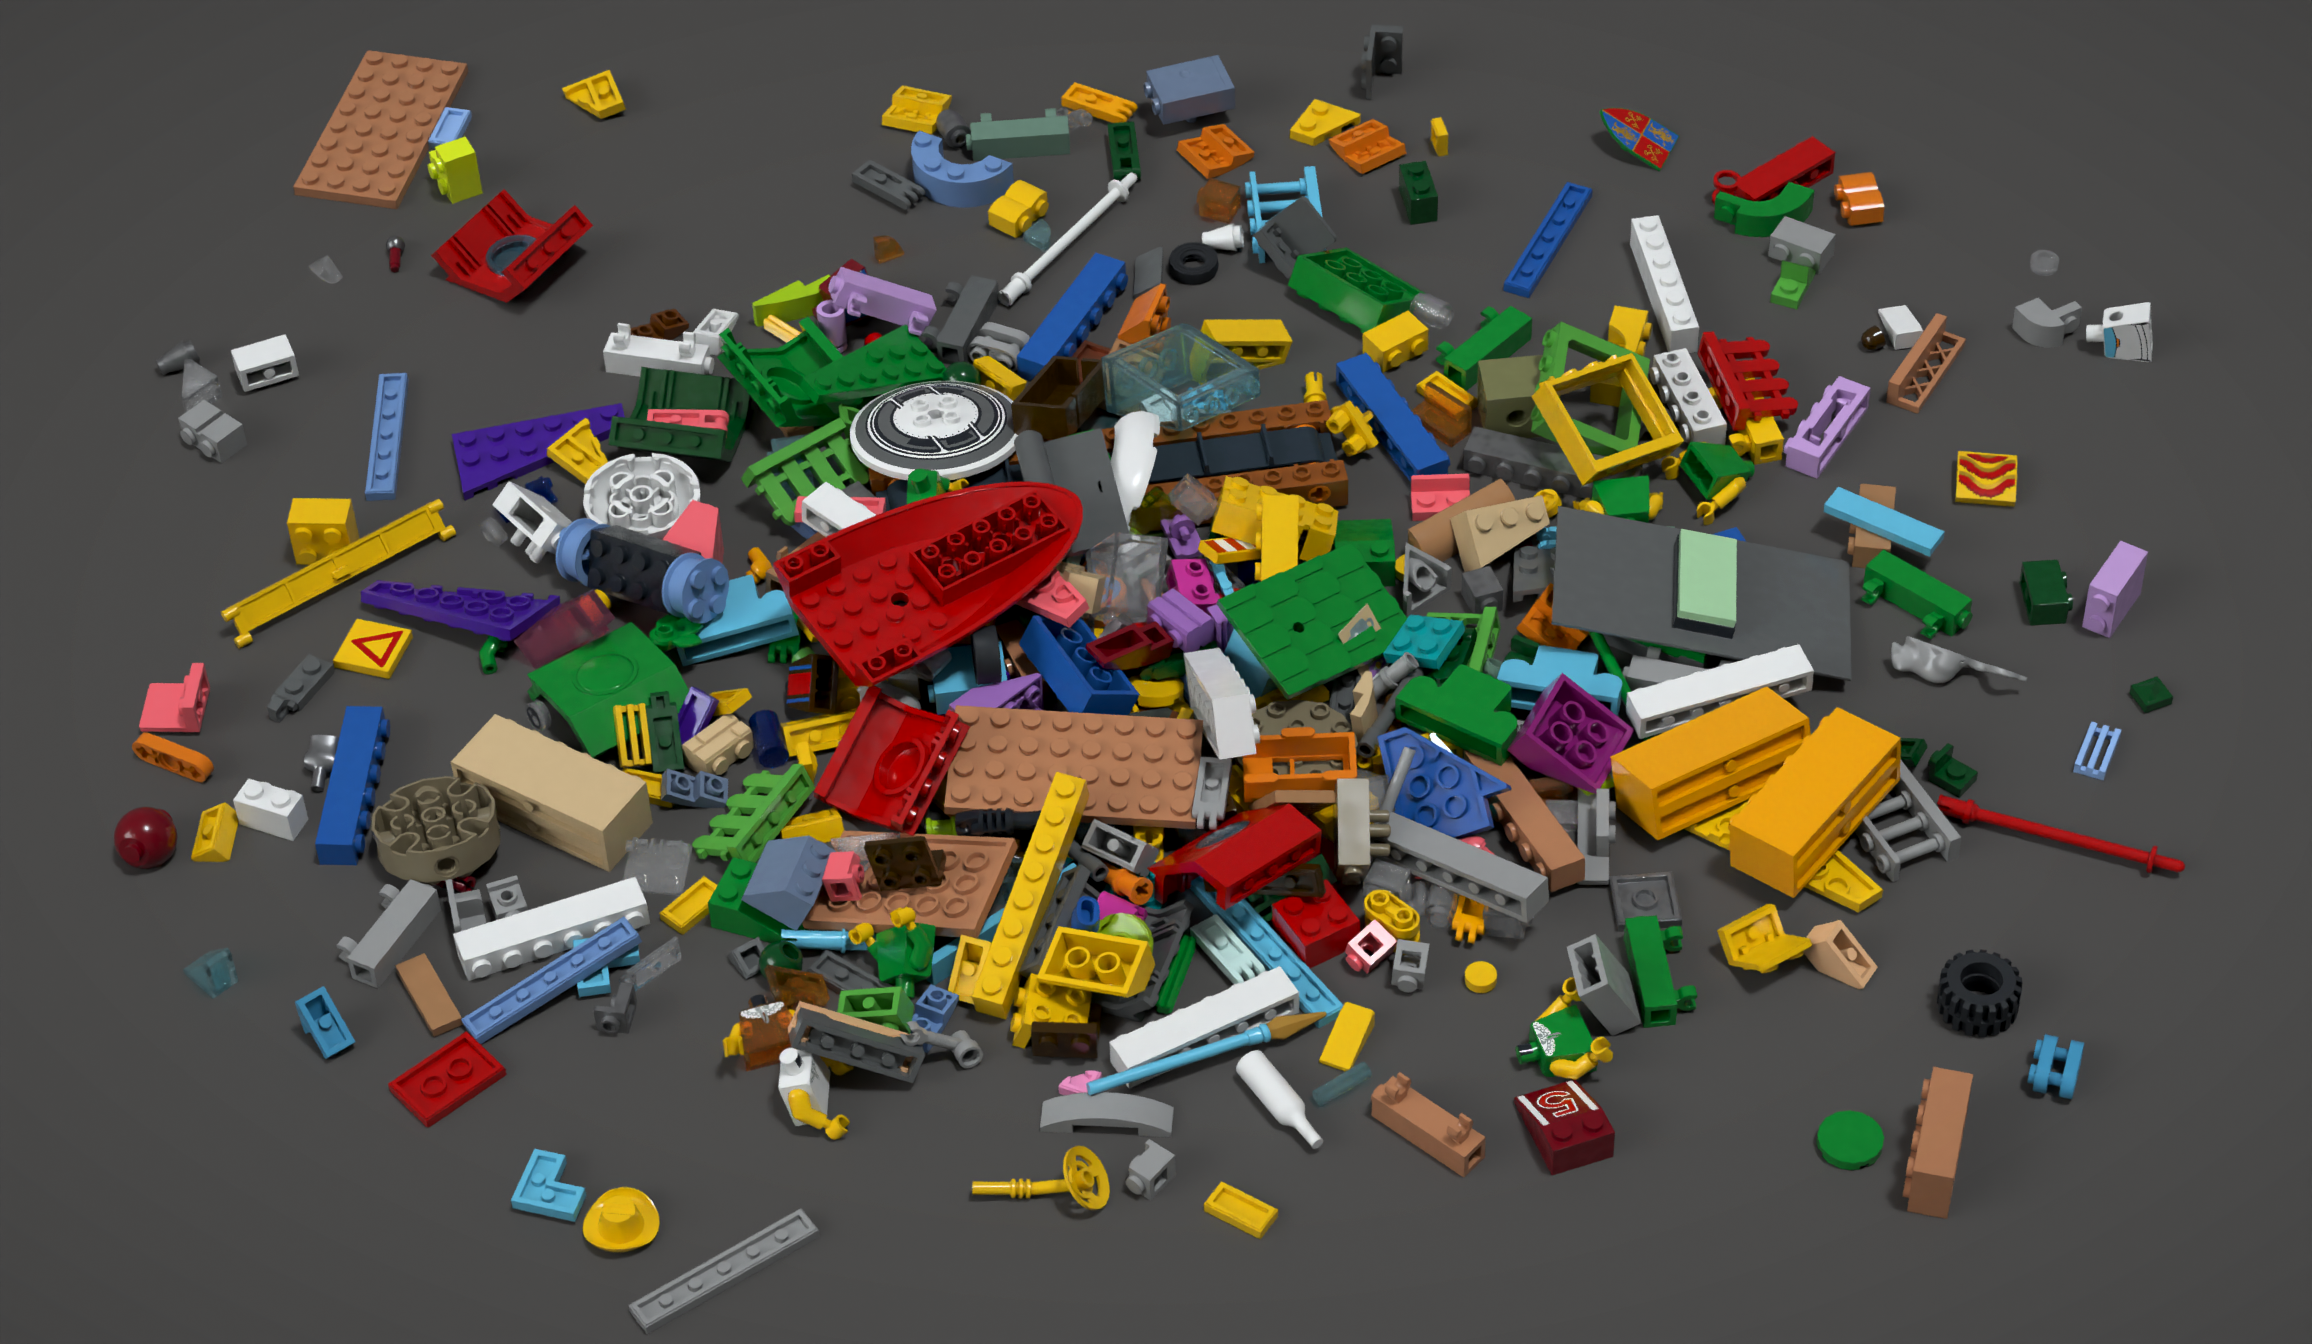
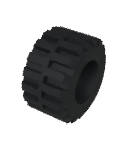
M1972 949L1966 950L1965 955L1961 953L1954 955L1953 960L1949 959L1945 963V968H1942L1940 974L1937 1009L1939 1014L1943 1015V1020L1946 1024L1952 1023V1029L1958 1032L1963 1030L1965 1035L1972 1036V1033L1978 1034L1979 1037H1986L1987 1033H1991L1993 1036L1997 1035L2000 1029L2005 1031L2010 1027V1023H2014L2019 1010L2023 982L2022 977H2019V970L2017 967H2011L2012 962L2008 958L2001 959V954L1996 952L1989 954L1987 950L1980 949V952H1974ZM1970 991H1980L1989 995H1978Z

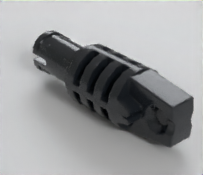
M988 808V811L978 809L956 813L957 835L985 837V834H988L989 837H994L996 833L998 836H1003V833H1006L1007 836H1012V834H1015V831L1034 830L1041 810L1014 812V809L1006 808L1005 810L997 808L996 811H993V808Z

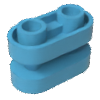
M2045 1034L2044 1040L2037 1039L2033 1058L2039 1061L2038 1065L2031 1064L2027 1083L2033 1084V1091L2045 1094L2048 1084L2059 1086V1097L2073 1099L2085 1043L2071 1040L2069 1049L2057 1047L2058 1037ZM2054 1060L2066 1062L2063 1074L2052 1072Z

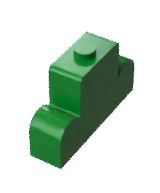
M1463 664L1453 671L1441 687H1438L1435 680L1430 677L1418 676L1411 679L1395 697L1397 720L1429 734L1435 733L1440 739L1500 766L1511 755L1507 749L1517 735V719L1513 714L1509 713L1511 711L1512 698L1511 685Z

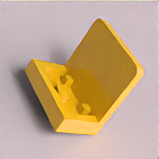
M1766 904L1717 930L1728 964L1742 967L1744 970H1757L1760 973L1776 970L1779 967V963L1786 959L1792 960L1804 955V950L1812 946L1810 938L1784 933L1778 912L1773 904Z
M1031 973L1024 988L1019 987L1014 998V1006L1018 1007V1011L1014 1013L1010 1024V1031L1014 1032L1012 1045L1025 1049L1031 1037L1032 1022L1088 1023L1092 997L1091 991L1038 982V975Z

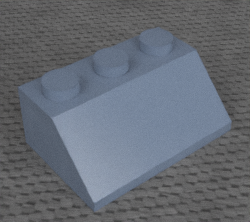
M811 836L767 841L741 900L797 931L813 907L823 884L822 878L830 852H836V850Z

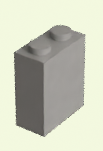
M1594 934L1568 946L1567 951L1579 998L1608 1032L1614 1036L1641 1024L1629 973L1599 937Z

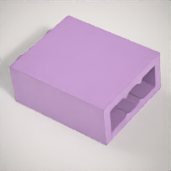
M2123 541L2118 543L2089 585L2082 627L2108 638L2112 636L2141 594L2148 551Z

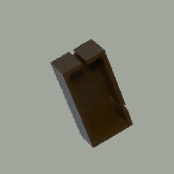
M1053 356L1011 403L1014 433L1019 435L1023 431L1032 430L1041 433L1043 438L1052 440L1075 434L1078 427L1085 422L1110 392L1107 360L1083 358L1081 360L1083 382L1080 384L1078 358Z

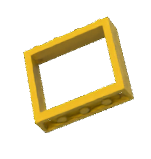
M1633 353L1617 357L1615 354L1603 363L1599 364L1598 361H1595L1585 366L1582 370L1571 369L1556 379L1554 376H1550L1546 381L1539 383L1540 388L1531 396L1583 486L1593 483L1595 480H1601L1669 456L1684 442ZM1617 377L1653 440L1595 460L1558 396Z

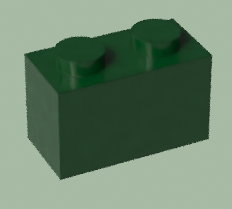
M1427 162L1399 164V191L1410 225L1438 221V195Z
M2059 561L2022 562L2019 584L2030 626L2066 624L2068 611L2073 609L2072 594L2066 591L2067 575L2065 571L2061 572Z

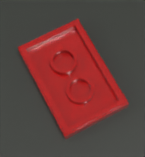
M466 1031L388 1083L389 1091L429 1128L507 1074L505 1067Z

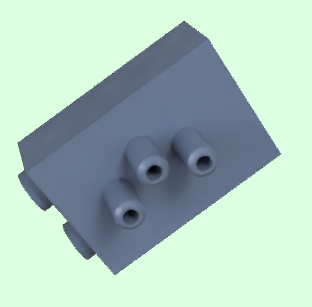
M1218 55L1146 71L1147 82L1143 83L1144 94L1147 99H1151L1154 115H1159L1163 125L1182 120L1193 123L1197 120V117L1235 109V87Z

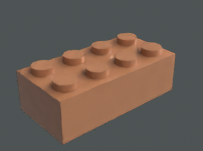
M1933 1067L1931 1080L1924 1079L1922 1099L1916 1119V1124L1918 1125H1916L1913 1133L1912 1151L1908 1159L1903 1197L1909 1198L1908 1212L1944 1219L1948 1218L1973 1074Z

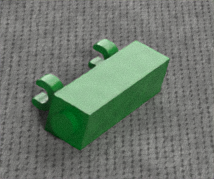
M1509 306L1501 314H1498L1492 307H1486L1481 311V315L1486 318L1480 323L1482 329L1456 349L1446 341H1443L1436 347V350L1442 353L1436 358V361L1444 366V376L1464 390H1469L1478 381L1479 360L1509 358L1532 339L1531 317L1512 306Z
M1883 549L1865 567L1862 589L1867 592L1861 597V600L1869 605H1873L1881 596L1920 618L1922 623L1926 625L1920 634L1932 639L1939 630L1952 637L1961 628L1965 629L1969 625L1973 616L1971 613V598Z
M1657 915L1625 918L1624 942L1644 1028L1676 1025L1677 1009L1680 1008L1683 1011L1696 1009L1695 999L1697 998L1695 986L1687 985L1674 990L1665 949L1668 951L1682 950L1681 939H1683L1681 926H1671L1664 931H1660Z

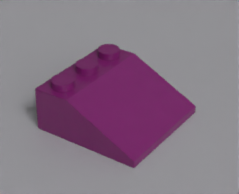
M1562 673L1543 690L1507 751L1534 771L1596 794L1597 789L1601 788L1612 769L1610 756L1624 749L1634 729Z

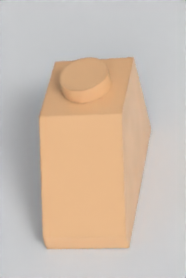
M1841 920L1814 926L1806 937L1810 938L1812 946L1804 950V954L1817 971L1854 988L1863 989L1878 968Z

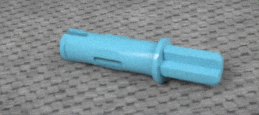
M842 928V931H795L781 929V938H796V940L781 941L791 942L798 949L837 950L845 953V950L867 951L866 948L868 947L865 942L858 945L854 944L848 936L849 931H846L844 928Z

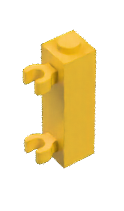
M1745 378V380L1755 379V378ZM1709 388L1708 390L1719 409L1722 408L1714 388ZM1756 397L1754 399H1764V397ZM1773 416L1762 417L1761 421H1754L1753 418H1748L1744 430H1738L1739 433L1729 436L1731 447L1734 448L1739 456L1748 452L1754 465L1782 460L1784 438Z

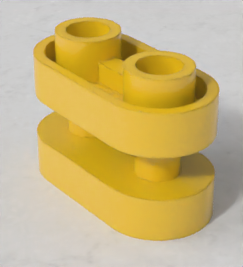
M1374 890L1365 897V927L1375 919L1397 941L1401 939L1421 942L1419 931L1420 917L1415 909L1386 890Z

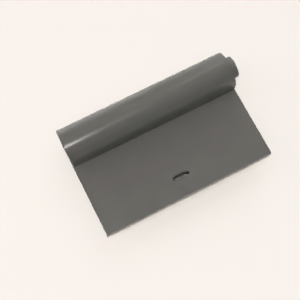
M1101 428L1044 442L1041 433L1032 430L1023 431L1016 437L1014 446L1023 481L1054 484L1070 490L1081 500L1083 523L1077 540L1065 558L1131 542Z

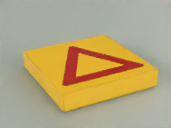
M356 619L333 659L334 668L390 679L413 638L412 630Z

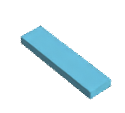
M1840 487L1834 491L1824 504L1823 512L1929 557L1944 539L1945 531Z

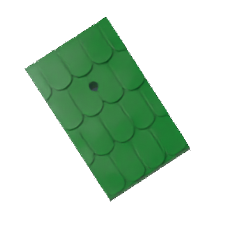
M1352 543L1345 544L1322 556L1319 555L1285 572H1279L1254 585L1250 584L1217 601V606L1234 627L1224 655L1229 656L1230 663L1234 664L1235 671L1239 672L1240 679H1244L1245 687H1249L1250 695L1253 694L1254 698L1262 697L1279 688L1284 697L1289 700L1384 657V651L1407 620L1397 600L1388 593L1382 585L1379 576L1371 570L1361 552ZM1368 603L1381 629L1375 632L1373 626L1343 644L1338 633Z

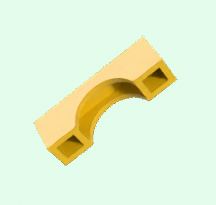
M1614 306L1609 322L1608 341L1644 356L1646 350V342L1644 340L1650 339L1652 323H1647L1648 311ZM1613 377L1591 385L1590 402L1619 407L1622 385L1618 378Z

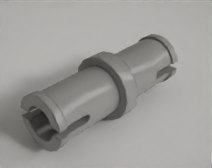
M1405 652L1390 667L1385 666L1379 671L1380 675L1373 680L1376 702L1390 689H1396L1403 678L1418 668L1419 664L1411 653Z

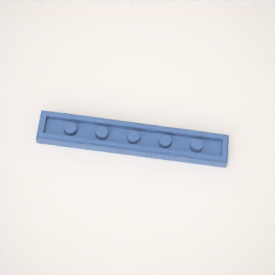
M407 373L379 374L365 490L366 501L396 500L409 383Z
M622 917L462 1018L461 1021L471 1036L482 1044L637 946L642 940L627 919Z

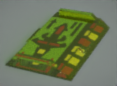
M1155 487L1143 497L1139 508L1136 510L1132 509L1131 519L1128 524L1130 531L1139 537H1143L1156 526H1159L1160 520H1167L1168 517L1183 506Z

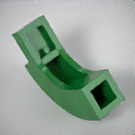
M1788 182L1784 190L1777 197L1767 201H1750L1720 191L1715 198L1714 219L1735 225V234L1748 237H1770L1785 216L1803 223L1813 210L1814 190Z

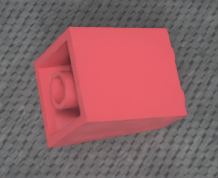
M692 500L662 540L699 551L705 559L712 558L723 563L724 545L719 508Z

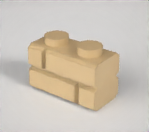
M725 714L681 746L684 762L694 772L697 771L698 774L700 771L713 775H722L733 762L739 758H746L754 748L750 727L742 721L739 722L738 718L733 714Z

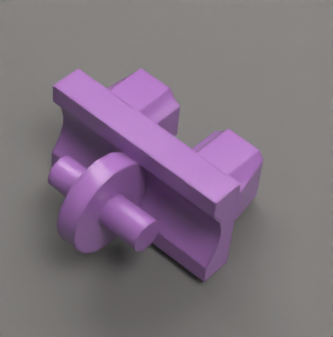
M1188 513L1176 515L1173 519H1160L1161 529L1175 559H1198L1197 556L1203 555L1198 550L1201 539L1196 531L1193 519L1190 518Z

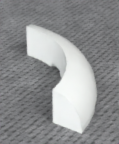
M1145 411L1131 412L1122 417L1114 426L1115 440L1110 462L1127 526L1131 519L1132 509L1136 510L1141 505L1157 454V449L1153 447V439L1160 434L1159 416ZM1122 545L1097 551L1114 560Z

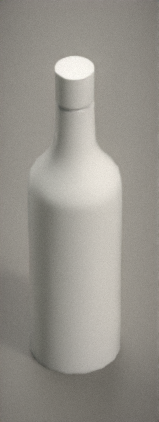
M1260 1050L1251 1051L1243 1056L1236 1066V1072L1280 1124L1296 1128L1313 1149L1319 1148L1323 1144V1139L1307 1121L1303 1100Z

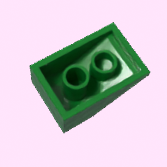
M1391 519L1337 520L1336 536L1333 542L1334 550L1345 544L1352 543L1361 552L1371 570L1379 576L1384 587L1395 586L1396 560Z
M733 857L708 901L711 927L753 939L759 937L761 941L768 943L781 940H796V938H781V929H794L741 900L757 863ZM801 923V925L799 926V928H798L797 930H810V929H804V927H803V925H802V923Z

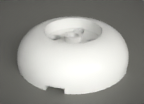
M652 453V457L636 458L635 454H629L604 464L592 474L584 488L583 506L586 517L598 524L618 525L662 540L692 500L700 502V487L693 470L679 459L660 453Z

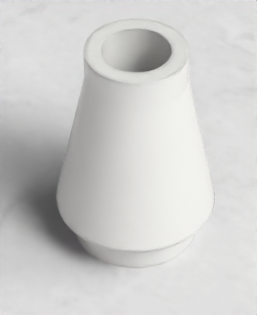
M1233 223L1209 232H1203L1202 241L1213 249L1237 251V248L1244 247L1242 226H1235Z

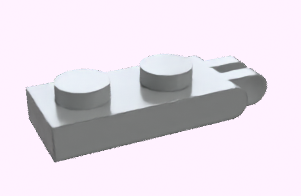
M1200 758L1192 808V818L1197 819V829H1204L1205 819L1210 820L1209 830H1216L1218 820L1224 821L1232 772V759Z

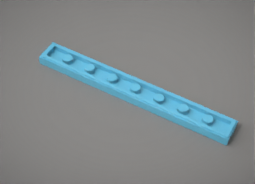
M1201 876L1191 881L1190 889L1214 915L1217 914L1262 963L1266 971L1279 966L1282 968L1299 991V1007L1305 1014L1327 1013L1325 1017L1314 1022L1318 1028L1337 1019L1343 1004L1245 899L1227 910H1223L1216 904L1217 892H1206Z

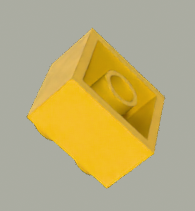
M292 499L287 526L296 564L310 565L360 539L351 499Z

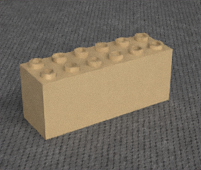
M496 714L451 761L454 777L461 778L462 783L473 785L477 782L488 789L495 799L497 821L608 872L616 866L653 823L647 784L640 777L625 773L612 764H605L587 753L576 751L563 742H556L543 736L536 730H530L511 719H505Z

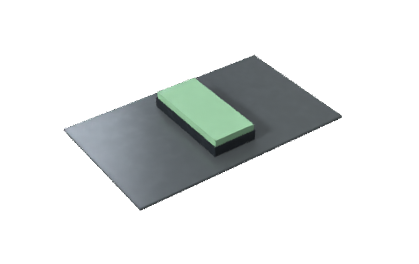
M1558 506L1551 624L1737 660L1748 659L1755 655H1762L1783 647L1799 644L1815 675L1851 681L1849 561Z

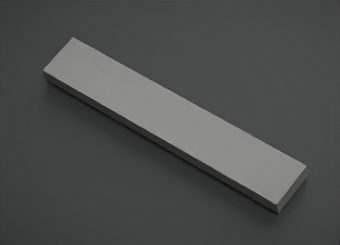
M802 1208L631 1303L628 1305L629 1311L644 1332L649 1334L819 1238V1230Z

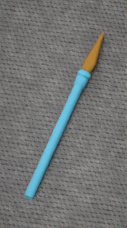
M1316 1012L1277 1016L1269 1023L1260 1024L1258 1027L1244 1031L1242 1034L1086 1083V1088L1089 1095H1094L1247 1045L1267 1043L1271 1039H1286L1325 1017L1327 1013Z

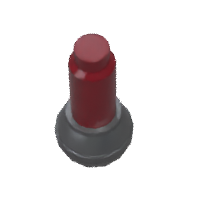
M394 235L387 239L386 248L390 253L389 266L391 271L398 272L405 242L401 237Z

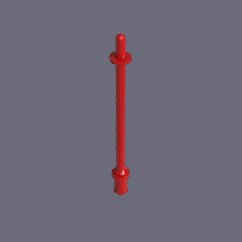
M1940 794L1937 802L1938 808L1943 815L1962 819V823L1965 824L1978 820L2147 864V873H2152L2154 866L2174 872H2182L2185 869L2183 861L2157 854L2158 846L2155 845L2151 848L2150 852L1981 809L1978 804H1975V800L1971 799L1963 801Z

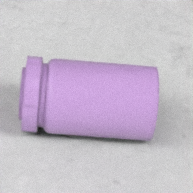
M832 300L823 301L816 309L818 328L837 350L842 353L847 348L845 308L834 305Z

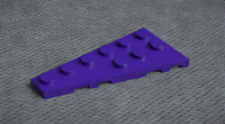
M377 580L361 591V602L373 605L378 609L394 610L401 615H413L421 617L428 622L436 621L447 624L451 628H463L471 630L478 635L486 634L498 637L501 641H511L559 608L560 596L549 595L548 600L534 599L533 593H522L521 596L506 597L504 591L458 587L457 592L443 591V586L440 585L414 589L413 583Z

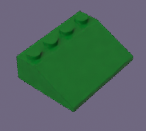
M1347 247L1298 255L1288 283L1289 287L1297 291V295L1317 302L1319 308L1334 312L1339 315L1341 321L1361 328L1360 331L1362 333L1406 311L1414 314L1430 302L1431 299L1430 295Z

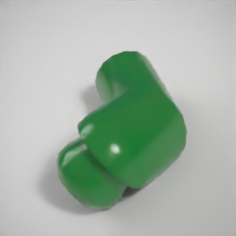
M488 636L479 651L482 670L485 674L490 675L497 671L498 668L494 655L496 651H505L504 647L508 646V641H501L498 637Z

